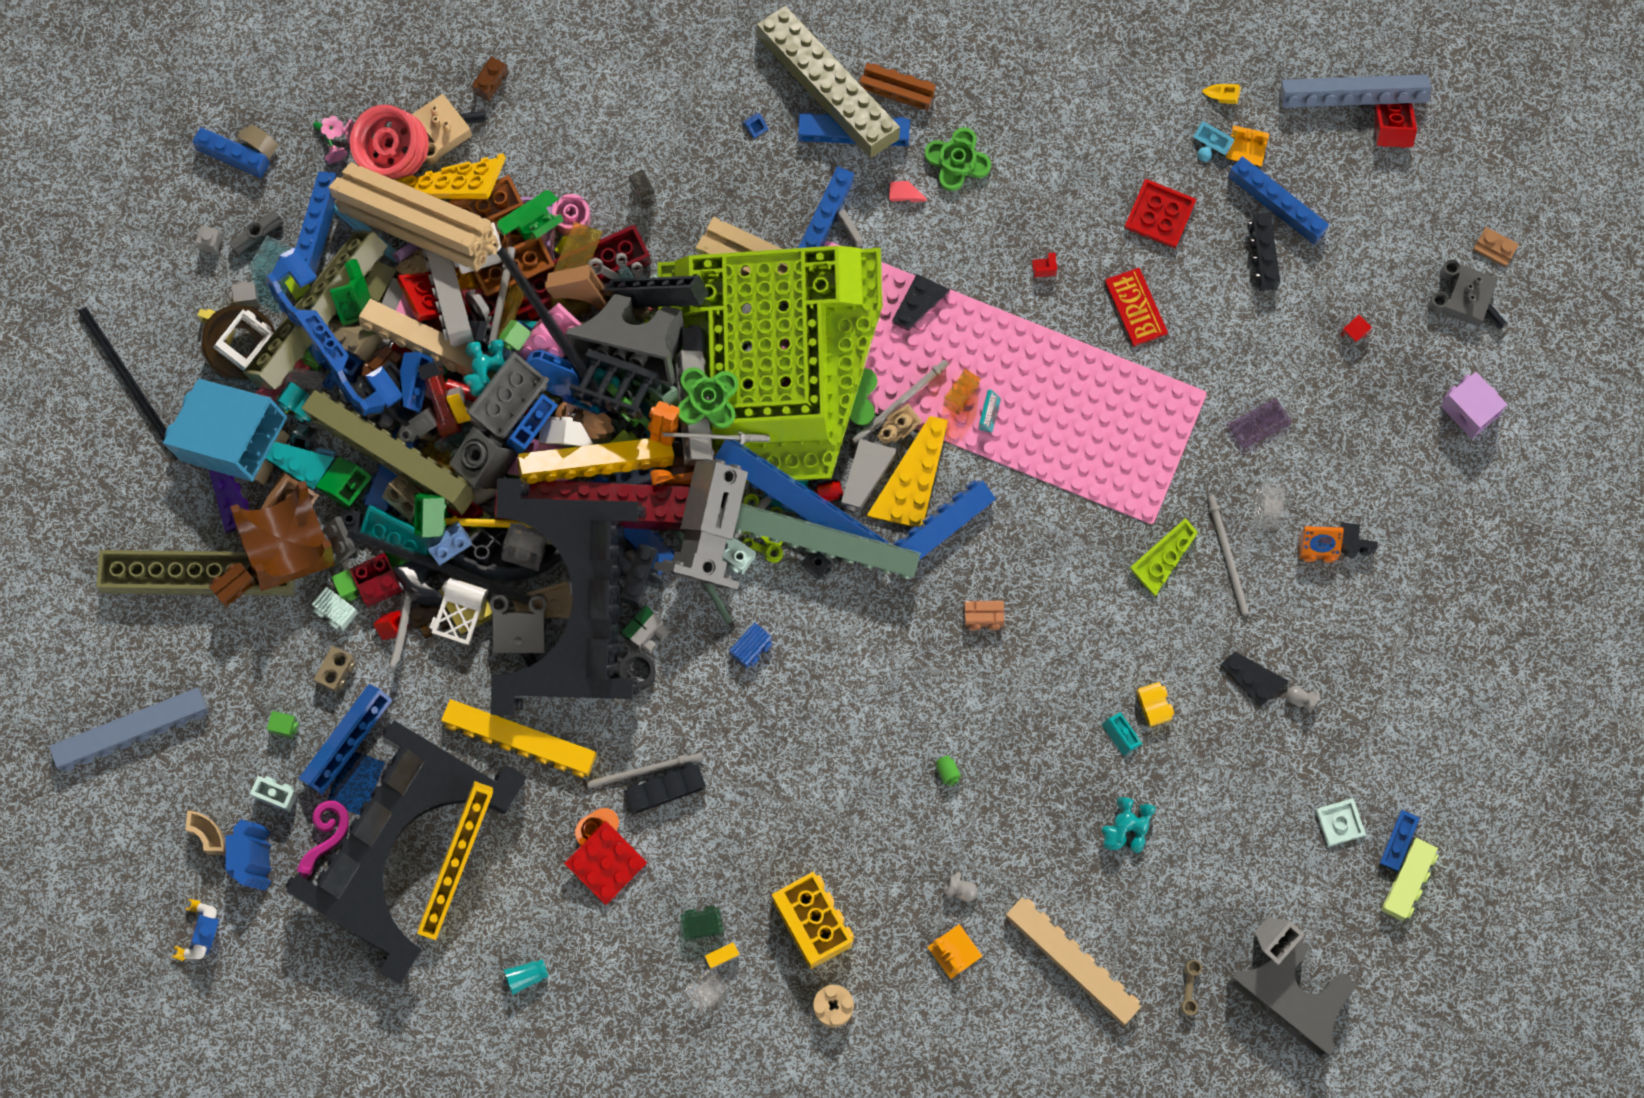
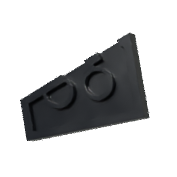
M916 274L892 320V324L909 331L932 307L934 308L944 296L950 293V289Z

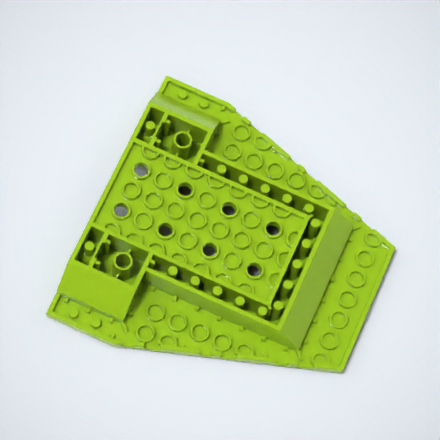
M823 246L689 255L672 262H657L658 277L700 275L709 293L700 306H673V308L681 309L685 328H688L689 325H700L706 331V353H703V358L706 362L704 368L706 376L713 378L720 372L728 371L733 373L738 379L736 393L727 400L735 410L734 422L725 429L716 428L709 423L712 434L738 435V432H742L745 435H769V442L749 441L744 442L742 445L796 481L831 479L883 307L881 248L861 249L847 246ZM782 264L788 266V270L784 274H780L778 271L779 266ZM750 267V274L742 276V268ZM782 302L789 303V308L786 311H780L779 309ZM745 304L751 305V311L748 314L742 312V307ZM785 339L789 340L790 346L787 349H781L780 343ZM751 342L752 349L745 352L743 350L744 343ZM682 344L681 347L678 349V351H677V353L675 354V356H676L681 350H683V344ZM785 377L791 379V384L788 387L781 385V381ZM749 379L752 380L753 387L745 389L744 382ZM726 439L711 440L712 448L716 449V454Z

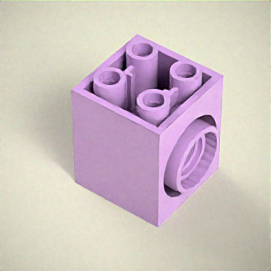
M1477 372L1471 376L1467 374L1457 387L1454 385L1449 389L1447 395L1442 399L1444 402L1441 405L1442 409L1471 439L1498 418L1508 405Z

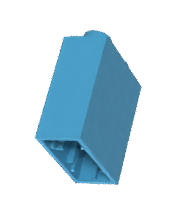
M198 378L192 391L185 395L183 407L176 420L168 426L163 444L181 462L253 482L288 416L270 397Z

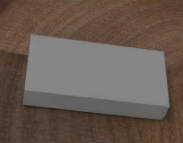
M845 209L840 211L838 220L854 247L859 248L863 246V239Z

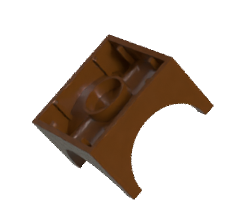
M305 481L297 483L294 493L274 506L260 510H245L240 508L238 504L230 506L236 531L261 592L335 566L332 545L329 540H326L320 527Z

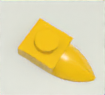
M1216 84L1203 89L1202 92L1212 99L1219 100V103L1237 104L1241 87L1239 84Z

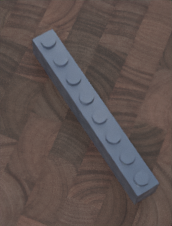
M1427 74L1281 80L1280 98L1283 108L1429 102L1431 84Z
M197 687L50 745L49 748L56 768L60 771L68 772L75 769V765L80 763L89 764L94 761L93 758L100 755L101 757L109 756L115 749L123 750L129 748L133 742L148 740L149 736L153 734H164L168 732V728L173 726L176 728L182 727L187 724L186 721L193 718L194 720L202 719L206 713H209L202 691Z

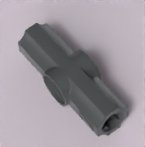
M272 210L259 221L250 223L243 233L229 242V245L238 256H241L254 245L262 243L266 236L284 223L279 215ZM255 231H260L258 235H252Z

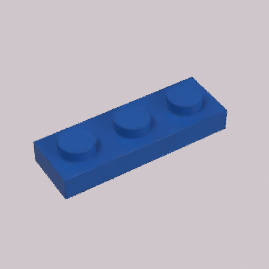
M1404 810L1400 811L1379 865L1395 872L1399 871L1420 817Z

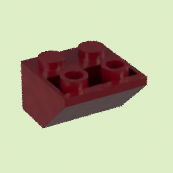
M385 553L350 568V572L367 608L403 592Z

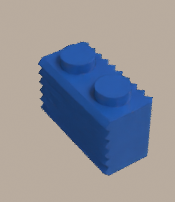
M754 622L729 650V654L746 669L750 665L753 667L760 659L758 656L763 651L766 653L771 648L772 636Z

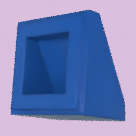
M756 113L742 122L753 139L769 129L760 113Z

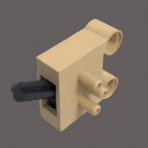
M441 94L412 114L422 122L427 131L428 138L432 142L429 143L428 153L434 152V154L426 156L424 161L430 165L437 163L441 156L472 136L471 129L467 124L486 122V113L484 111L459 114L444 94Z

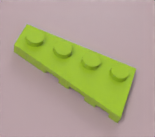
M1186 518L1129 567L1131 572L1154 597L1158 594L1160 588L1166 582L1170 573L1198 533Z

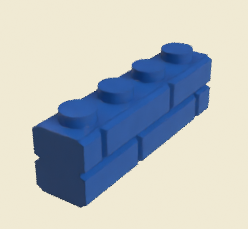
M202 127L199 128L192 142L197 151L262 179L270 164L266 155L228 138L225 139V137Z

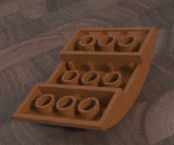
M509 175L496 180L489 199H453L448 201L452 205L479 215L482 219L486 218L491 223L494 222L495 226L500 219L524 204ZM516 228L506 235H502L497 229L501 246L507 249L508 247L516 249L514 261H516L517 267H520L518 269H521L523 277L526 276L527 279H530L555 267L541 237L524 240ZM503 262L481 268L478 271H472L486 298L499 292L503 275ZM511 274L508 288L517 284Z

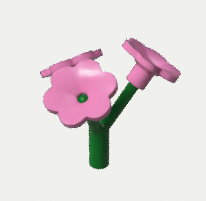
M336 116L324 118L322 124L317 121L313 123V128L325 135L330 146V152L325 156V160L329 164L341 161L347 156L345 149H337L331 139L345 134L347 142L350 143V135L354 126L352 119H349L346 127H343V123L338 121Z

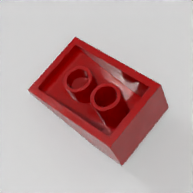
M1374 104L1376 146L1413 148L1417 133L1413 104Z

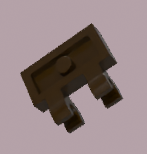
M419 605L410 609L409 619L415 630L421 628L425 639L433 636L427 624L432 622L433 617L437 618L440 607ZM447 620L440 623L443 631L450 628Z

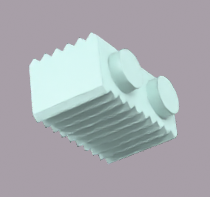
M325 587L311 604L314 608L313 612L320 618L325 616L329 619L328 624L336 630L340 628L344 631L358 614L352 605L328 587Z

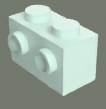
M734 537L732 540L727 539L722 561L727 562L730 571L735 574L739 572L743 575L756 557V552Z
M258 776L250 795L254 799L290 813L298 796L294 791L295 788L287 784L279 785L276 783V780L267 776L265 778Z

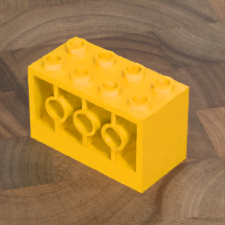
M814 871L772 894V902L810 970L851 948L854 940L851 929L849 927L845 928L843 924L844 917L839 909L835 910L833 907L834 899L830 892L826 893L824 891V881L820 875L816 876ZM802 899H809V904H803ZM812 916L820 917L819 921H812ZM822 934H829V939H822Z

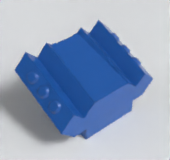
M240 819L233 827V835L225 836L227 874L231 875V878L237 880L242 886L265 890L272 883L266 877L272 870L269 866V848L272 845L265 840L271 831L264 825Z

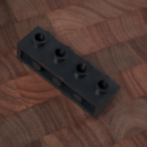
M1271 213L1252 214L1247 227L1248 232H1251L1250 248L1253 249L1254 253L1252 263L1253 267H1256L1255 283L1258 284L1259 291L1277 290L1281 281Z

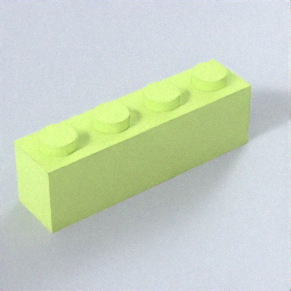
M1418 838L1412 841L1381 911L1401 921L1411 917L1414 911V907H1412L1414 900L1418 901L1422 893L1420 887L1423 882H1427L1430 876L1428 869L1430 865L1433 866L1438 858L1436 854L1437 847Z

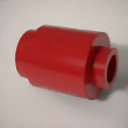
M831 481L817 485V490H814L817 495L828 502L840 499L844 495L840 481Z

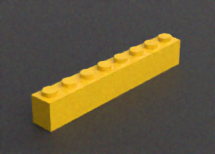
M648 438L518 454L517 467L520 479L527 480L528 484H533L540 481L551 482L556 479H573L574 477L581 476L591 477L597 474L608 475L614 472H630L631 470L665 468L673 464L674 452L672 445L666 446L661 444V442Z
M452 699L449 700L441 719L445 725L444 728L455 732L458 729L463 731V735L469 738L477 736L486 744H499V748L510 752L511 749L518 751L517 754L524 758L532 756L536 758L535 761L544 765L547 762L554 764V768L557 770L565 771V769L573 771L572 774L579 778H583V776L589 777L597 757L595 751L499 716L490 715L488 712Z
M474 781L418 925L417 934L433 940L437 939L492 797L493 787Z

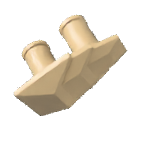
M906 404L886 418L887 421L882 425L883 428L877 434V437L883 445L891 441L896 442L900 438L904 439L922 420L911 406Z

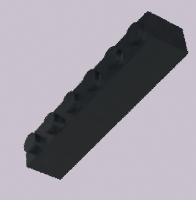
M700 275L612 279L603 289L608 302L614 294L630 297L633 308L700 306L709 294Z

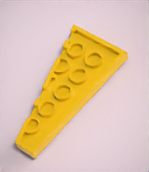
M504 153L497 154V158L488 159V157L481 158V162L473 164L470 162L441 168L440 172L433 173L428 171L423 176L415 177L411 175L395 179V181L438 199H489L506 157Z
M929 416L867 514V517L909 527H919L923 524L922 520L926 517L948 420Z

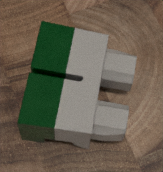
M645 606L635 616V620H632L621 633L622 637L634 644L639 650L643 649L651 654L657 647L651 638L656 635L659 639L664 640L669 632L663 625V621L649 607Z

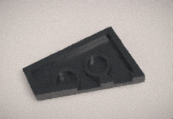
M1237 652L1231 654L1220 665L1260 707L1289 682V680Z

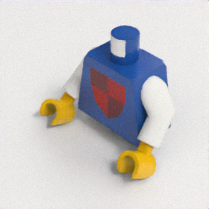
M188 899L191 902V906L189 908L186 907V910L199 913L189 949L185 950L175 946L174 949L177 950V953L171 957L183 961L185 958L201 959L205 954L208 955L219 922V918L216 917L217 910L214 907L203 904L198 900Z

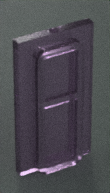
M1274 398L1228 423V426L1244 450L1292 424V421L1278 399Z

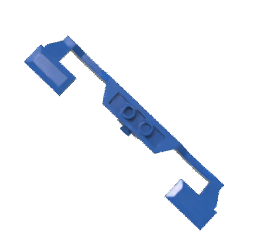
M296 247L279 255V260L272 273L268 274L266 279L271 294L278 302L281 311L286 313L291 322L301 326L311 339L312 344L308 351L319 365L324 362L329 364L335 382L343 392L346 401L351 403L359 414L365 416L367 414L382 413L385 406L388 408L402 400V393L382 366L365 377L375 392L365 400L356 394L343 373L349 358L345 349L317 311L298 310L295 308L278 283L283 277L290 274L301 288L316 280L317 276Z

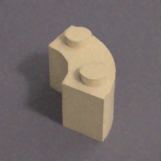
M187 811L186 831L190 835L198 836L201 839L203 851L208 855H226L225 836L221 829L207 816L198 812Z

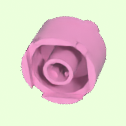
M566 194L554 203L552 214H561L564 220L555 226L559 233L568 237H577L586 233L591 224V215L588 204L581 196Z

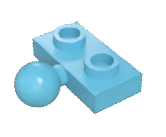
M1203 121L1194 135L1195 139L1206 144L1197 153L1199 160L1203 162L1211 159L1212 148L1226 156L1235 141L1234 138Z

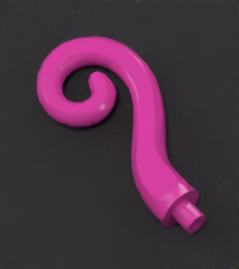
M325 801L314 810L312 819L314 826L318 830L329 832L336 825L335 819H330L328 823L321 821V816L326 811H333L338 815L339 825L331 838L309 850L301 859L297 872H300L299 876L307 879L308 875L312 876L318 859L339 845L347 834L349 815L345 807L337 801Z

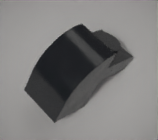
M1345 522L1339 524L1338 527L1344 530L1341 546L1343 554L1350 558H1355L1358 552L1364 556H1370L1376 552L1378 547L1377 541L1359 539L1360 524Z

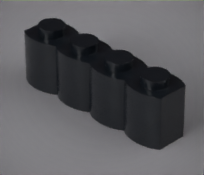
M689 763L682 766L683 769L680 771L669 770L660 778L653 776L647 778L643 784L633 783L628 785L624 793L632 815L706 789L699 765Z

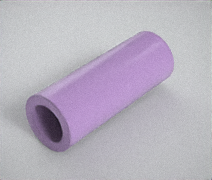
M408 243L394 252L393 258L399 263L415 251L420 250L421 247Z

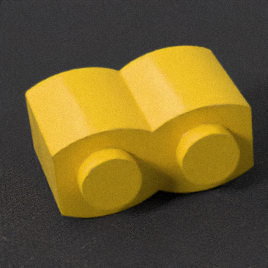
M1160 682L1137 689L1136 694L1149 728L1172 720L1174 710L1172 705L1166 701L1165 697H1168L1165 686H1161Z

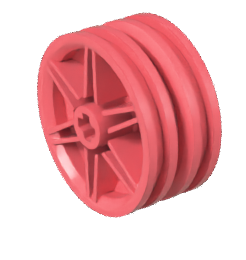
M377 105L367 109L356 120L351 131L350 149L356 163L393 180L415 174L423 165L428 153L429 140L422 122L414 115L392 105ZM391 122V127H388L386 124ZM375 152H378L377 158L374 157Z

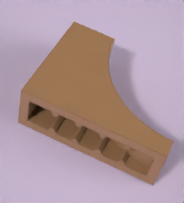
M590 265L548 273L545 287L554 300L563 298L581 300L595 306L600 311L607 305L608 300L603 293L605 287Z

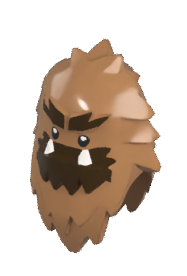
M571 398L557 404L554 417H559L560 420L562 417H571L573 421L581 422L590 439L606 438V434L614 431V427L610 424L612 419L604 411L593 406L588 401H579Z

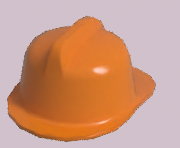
M600 808L583 817L575 828L577 842L582 845L604 821H607L617 831L619 827L617 814L609 808Z

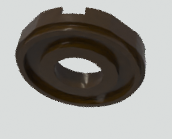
M236 305L226 306L210 316L203 326L200 351L204 361L220 377L230 380L247 381L250 379L243 373V370L220 354L213 346L242 310L252 312L256 316L255 319L260 323L264 322L269 325L273 333L275 329L270 320L255 308ZM241 319L235 328L246 329L254 339L253 349L250 353L243 356L247 359L264 336Z

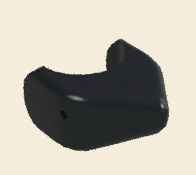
M447 560L445 562V564L447 563V565L450 564L453 566V563L450 560ZM409 561L393 568L395 576L414 602L430 607L441 606L443 595L428 587L426 581L430 577L442 574V572L435 571L431 567L430 569L426 568V566L419 565L415 561L414 563Z

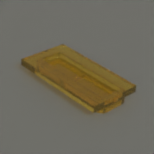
M574 222L554 272L588 265L603 232Z
M519 285L510 287L504 303L497 338H499L510 320H515L524 297V293Z

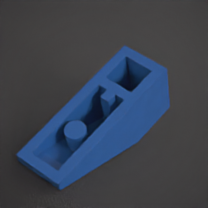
M420 352L404 353L400 369L403 406L414 412L421 413L429 378L421 380L417 367L433 362V358Z
M542 394L505 444L517 453L522 454L558 405Z

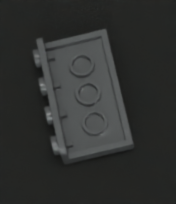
M512 352L466 413L496 438H508L514 431L512 429L514 425L520 423L525 417L524 412L527 408H531L535 404L537 395L544 392L548 387L547 382L549 378L542 376L519 355Z

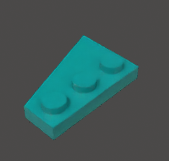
M278 442L273 444L265 460L299 482L305 481L307 487L312 490L334 459L330 456Z

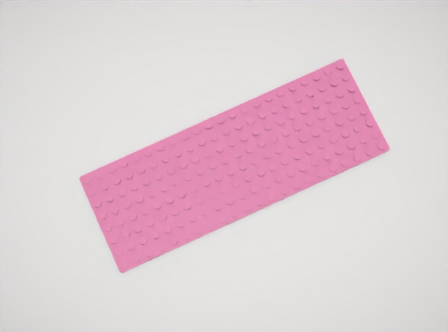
M830 241L824 244V246H840ZM882 262L883 307L865 364V368L871 369L878 379L876 389L867 397L873 405L876 414L880 415L928 374L934 365L937 366L940 362L946 360L949 365L941 371L942 374L934 377L900 407L902 408L909 404L922 420L915 428L916 430L920 431L929 416L946 419L948 423L943 440L945 442L1148 524L1155 522L1207 395L1204 390L953 290H950L949 294L944 296L915 326L907 331L892 324V320L915 275ZM787 339L780 343L781 349H787L790 346V341ZM989 389L993 390L1001 398L992 433L978 429Z

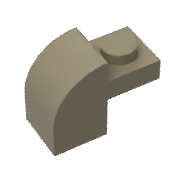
M251 124L242 129L235 142L266 155L268 159H270L279 146L266 132Z

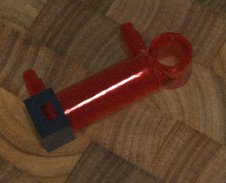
M441 359L417 367L421 380L425 381L437 417L439 434L441 437H447L461 433L462 424H458L446 398L448 389L443 376L445 371Z

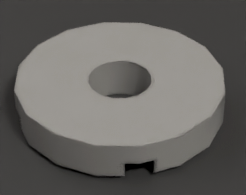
M473 289L466 292V300L479 321L491 323L492 317H488L490 310L481 295H475L476 291Z

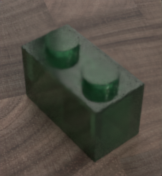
M707 906L704 907L703 911L696 912V909H690L680 915L685 941L724 934L720 908Z

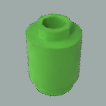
M949 755L936 761V769L943 784H948V786L957 784L961 774L954 759H951Z

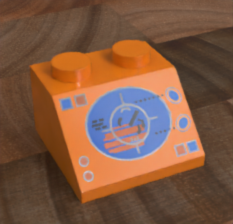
M1305 526L1299 535V559H1304L1305 562H1314L1316 559H1323V562L1326 563L1335 562L1341 554L1343 528Z

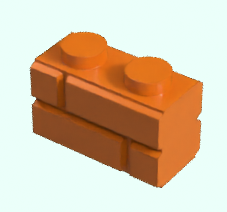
M660 401L656 407L651 408L649 418H652L648 425L650 440L661 442V444L666 446L672 445L676 437L663 436V432L677 433L679 407L669 406L668 403Z

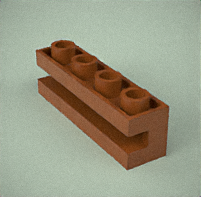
M866 63L864 74L859 81V84L868 92L926 111L930 108L936 90V85L930 81H922L912 75H903L894 69L888 70L875 63Z

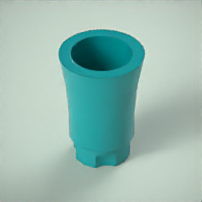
M543 959L503 969L512 996L549 977Z

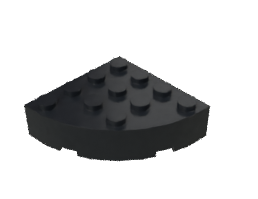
M495 513L489 519H495ZM480 527L470 537L472 545L456 554L453 564L465 570V572L470 571L472 575L475 573L477 576H481V578L486 577L488 580L510 582L537 576L552 568L562 557L546 537L537 536V534L541 533H537V530L534 528Z

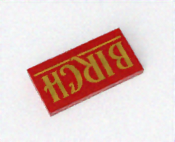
M1140 267L1105 279L1104 282L1133 347L1168 335L1167 328Z

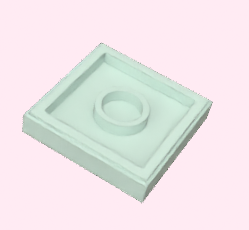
M1353 798L1315 810L1328 847L1366 836Z

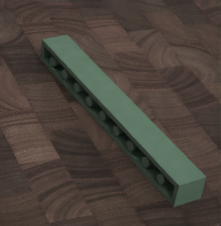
M742 503L735 526V532L743 533L744 530L751 532L750 535L753 537H769L771 542H787V546L793 548L802 546L808 552L817 553V551H820L829 558L838 556L847 563L854 564V561L862 563L861 566L872 569L873 566L878 567L881 572L887 574L896 572L899 573V577L905 579L915 576L921 555L920 552Z

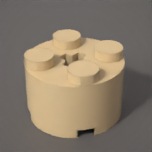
M828 985L816 994L813 1010L816 1019L822 1025L829 1028L843 1026L850 1020L853 1014V998L845 988L838 985ZM836 1002L838 1010L833 1009L831 1011L829 1003L834 1004Z

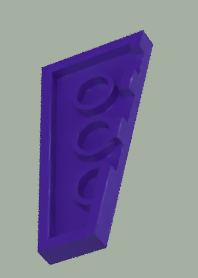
M209 470L225 533L233 532L236 528L230 506L238 504L240 508L249 510V503L246 498L242 497L240 493L241 487L239 483H235L234 476Z

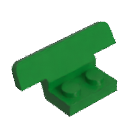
M545 190L500 219L496 225L497 229L502 235H506L516 228L524 240L537 239L564 221L561 214L553 215L546 209L559 199L551 191Z
M350 259L344 264L350 278L349 284L330 289V294L342 326L358 322L359 315L368 301L372 299L357 259Z

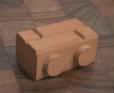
M965 601V627H969V630L973 631L980 630L981 627H988L989 630H999L1000 627L1004 626V601Z

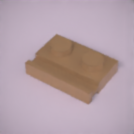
M1485 227L1473 251L1506 268L1519 244Z

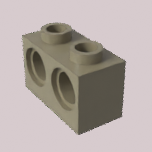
M400 474L388 484L382 498L411 522L414 520L415 496L422 492Z
M332 646L313 680L316 684L337 694L338 690L344 688L348 672L352 673L355 668L354 657ZM339 659H346L344 665H336ZM336 676V680L333 683H327L328 677Z

